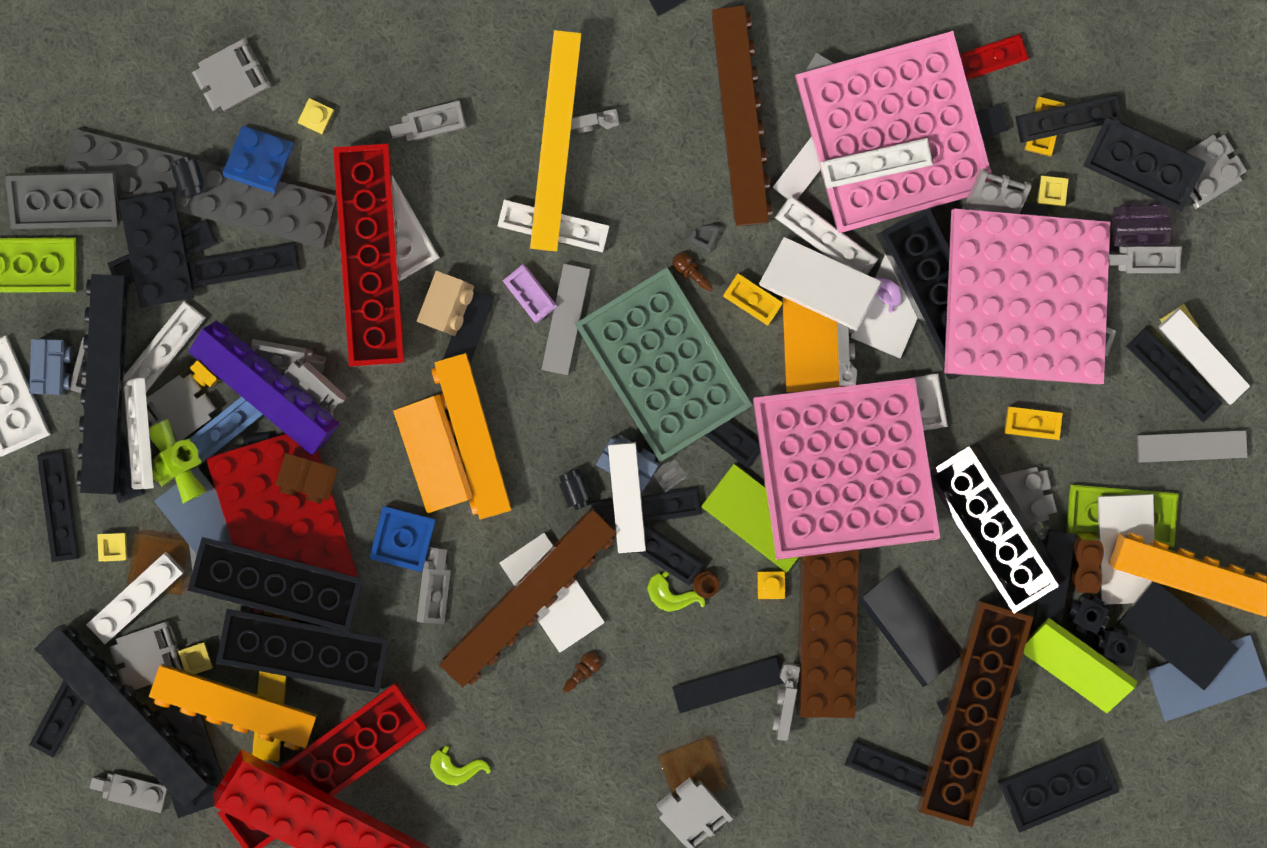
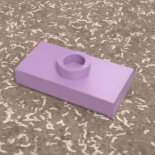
M522 264L503 280L535 323L540 322L558 307L525 264Z

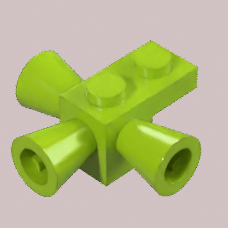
M169 419L150 427L149 438L161 451L151 461L153 480L155 482L159 481L161 487L175 479L183 504L206 493V489L191 472V470L202 463L195 444L190 439L175 442Z

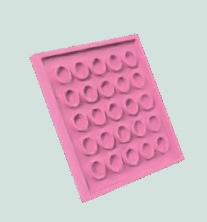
M953 31L795 75L820 169V162L928 138L933 165L826 189L838 233L966 198L981 168L988 170V173L992 174ZM987 178L985 180L994 183V180Z
M965 209L951 210L944 373L1104 384L1109 257L1107 255H1109L1110 222Z
M915 378L753 398L776 560L937 540L940 538Z

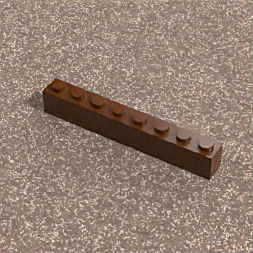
M745 6L712 9L711 14L735 227L768 224V218L773 217L772 203L771 201H766L765 191L770 190L769 176L768 174H763L762 164L767 163L766 149L765 147H760L759 137L764 136L762 120L757 121L756 110L761 109L759 93L754 94L753 83L758 82L756 66L751 67L750 56H755L753 39L748 40L747 29H752L750 12L745 13Z
M591 507L440 660V666L462 687L467 683L473 685L482 675L480 670L486 664L489 666L494 664L501 656L499 651L505 645L510 647L520 637L518 632L525 625L530 627L538 619L539 615L537 612L543 606L549 608L558 598L556 593L563 586L566 589L569 588L577 579L575 574L582 567L585 570L590 567L596 560L594 555L601 548L606 550L615 541V529Z

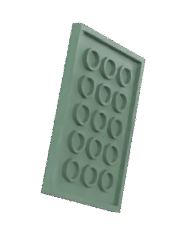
M667 267L575 323L659 462H662L753 406Z

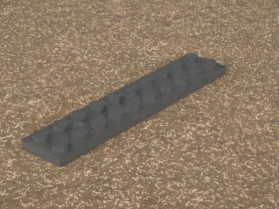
M77 129L73 130L63 172L115 171L117 196L130 199L174 191L178 212L322 249L325 247L337 200L335 195L284 182H279L274 194L223 177L225 167L197 160L205 183L203 186L204 193L183 199L182 193L178 192L171 171V167L175 166L174 161L183 158V156Z

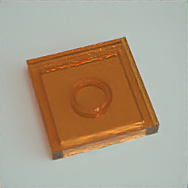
M135 533L127 586L163 553L167 552L184 570V573L162 593L182 595L189 544L184 540Z
M708 737L658 756L670 790L676 798L679 795L675 789L689 777L695 783L701 780L712 794L728 788Z

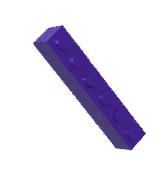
M217 320L201 330L188 351L311 455L327 444L340 424L328 411L316 404L308 394L298 389L286 376L280 374L267 360L261 358L247 343L237 338L225 325Z

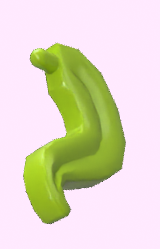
M667 571L662 575L657 573L650 578L647 589L651 600L658 608L668 612L676 611L695 601H699L701 607L705 606V599L698 596L694 591L678 595L672 594L669 590V582L665 579L670 574Z
M447 745L444 746L442 751L438 749L431 756V770L436 778L448 785L457 786L462 784L482 769L487 774L491 772L489 764L481 759L473 760L462 767H456L453 765L450 756L446 754L449 750Z

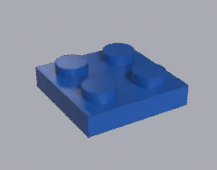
M242 126L224 168L223 177L275 194L293 150V142Z
M383 506L369 559L423 572L436 519Z

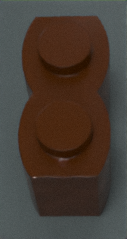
M285 453L275 485L280 486L279 492L295 496L296 491L307 494L305 500L321 504L323 499L329 500L338 469Z
M1076 532L1073 552L1075 559L1071 565L1072 582L1078 593H1098L1102 584V573L1099 566L1104 556L1103 544L1096 532Z

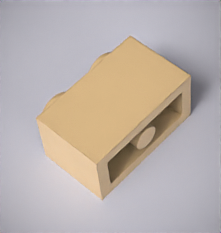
M436 271L416 322L456 336L457 331L462 327L466 307L472 301L474 285Z

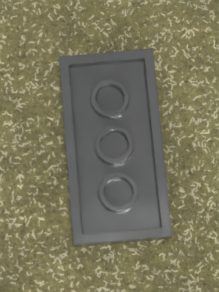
M115 171L14 173L5 176L11 229L118 227L120 225Z

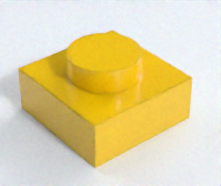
M199 360L190 367L195 373L193 378L203 387L206 385L214 387L221 380Z
M785 571L757 572L758 599H785Z

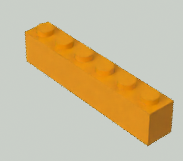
M467 353L434 362L436 368L431 369L435 384H441L443 394H440L444 410L448 409L451 419L448 422L453 436H456L457 449L464 464L465 474L473 495V499L469 500L473 515L478 514L479 519H484L511 511V504Z
M1128 532V535L1118 534L1108 562L1114 569L1267 617V575L1255 572L1254 576L1244 573L1246 569L1230 564L1229 568L1219 565V560L1204 556L1202 560L1194 557V552L1179 548L1177 552L1168 549L1169 544L1154 540L1152 544L1143 541L1144 536L1133 532Z
M165 664L159 665L149 697L155 699L154 703L159 706L169 708L170 704L181 707V713L190 716H196V713L207 716L206 721L221 725L222 721L233 724V730L246 734L248 730L259 733L258 738L269 742H274V739L285 742V747L298 751L300 747L306 748L317 714Z

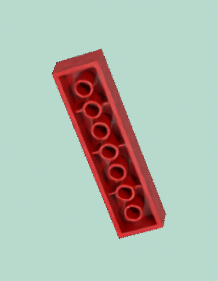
M375 144L333 147L349 367L404 363L406 360L390 145Z
M396 681L281 765L279 769L334 796L428 727V723ZM221 810L217 813L242 848H263L276 839Z
M242 749L213 794L214 806L217 809L294 848H430L424 843Z

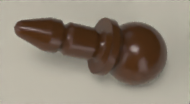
M680 252L675 255L673 267L677 272L684 274L686 279L691 277L696 283H699L701 288L707 291L713 290L710 281L698 270L699 264L694 263V259L689 253Z
M586 652L581 657L580 663L575 665L577 670L564 685V693L573 690L584 677L589 679L591 673H595L600 669L602 660L599 654L596 652Z

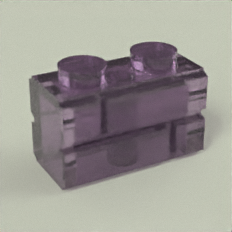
M1125 204L1113 207L1111 230L1114 246L1169 245L1172 233L1169 207L1157 204H1149L1147 206Z

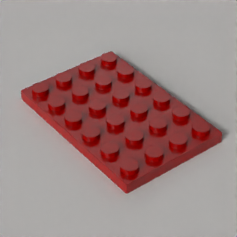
M284 434L206 458L232 544L358 577L332 493L329 500L323 499L322 503L319 504L305 500L307 494L296 491L295 496L279 492L280 486L275 485L285 453L322 464L319 451L311 455L291 437ZM253 608L254 614L264 612L263 610Z

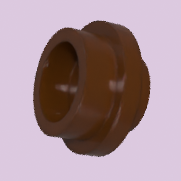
M710 571L698 573L693 580L694 592L702 598L714 596L719 590L718 577Z

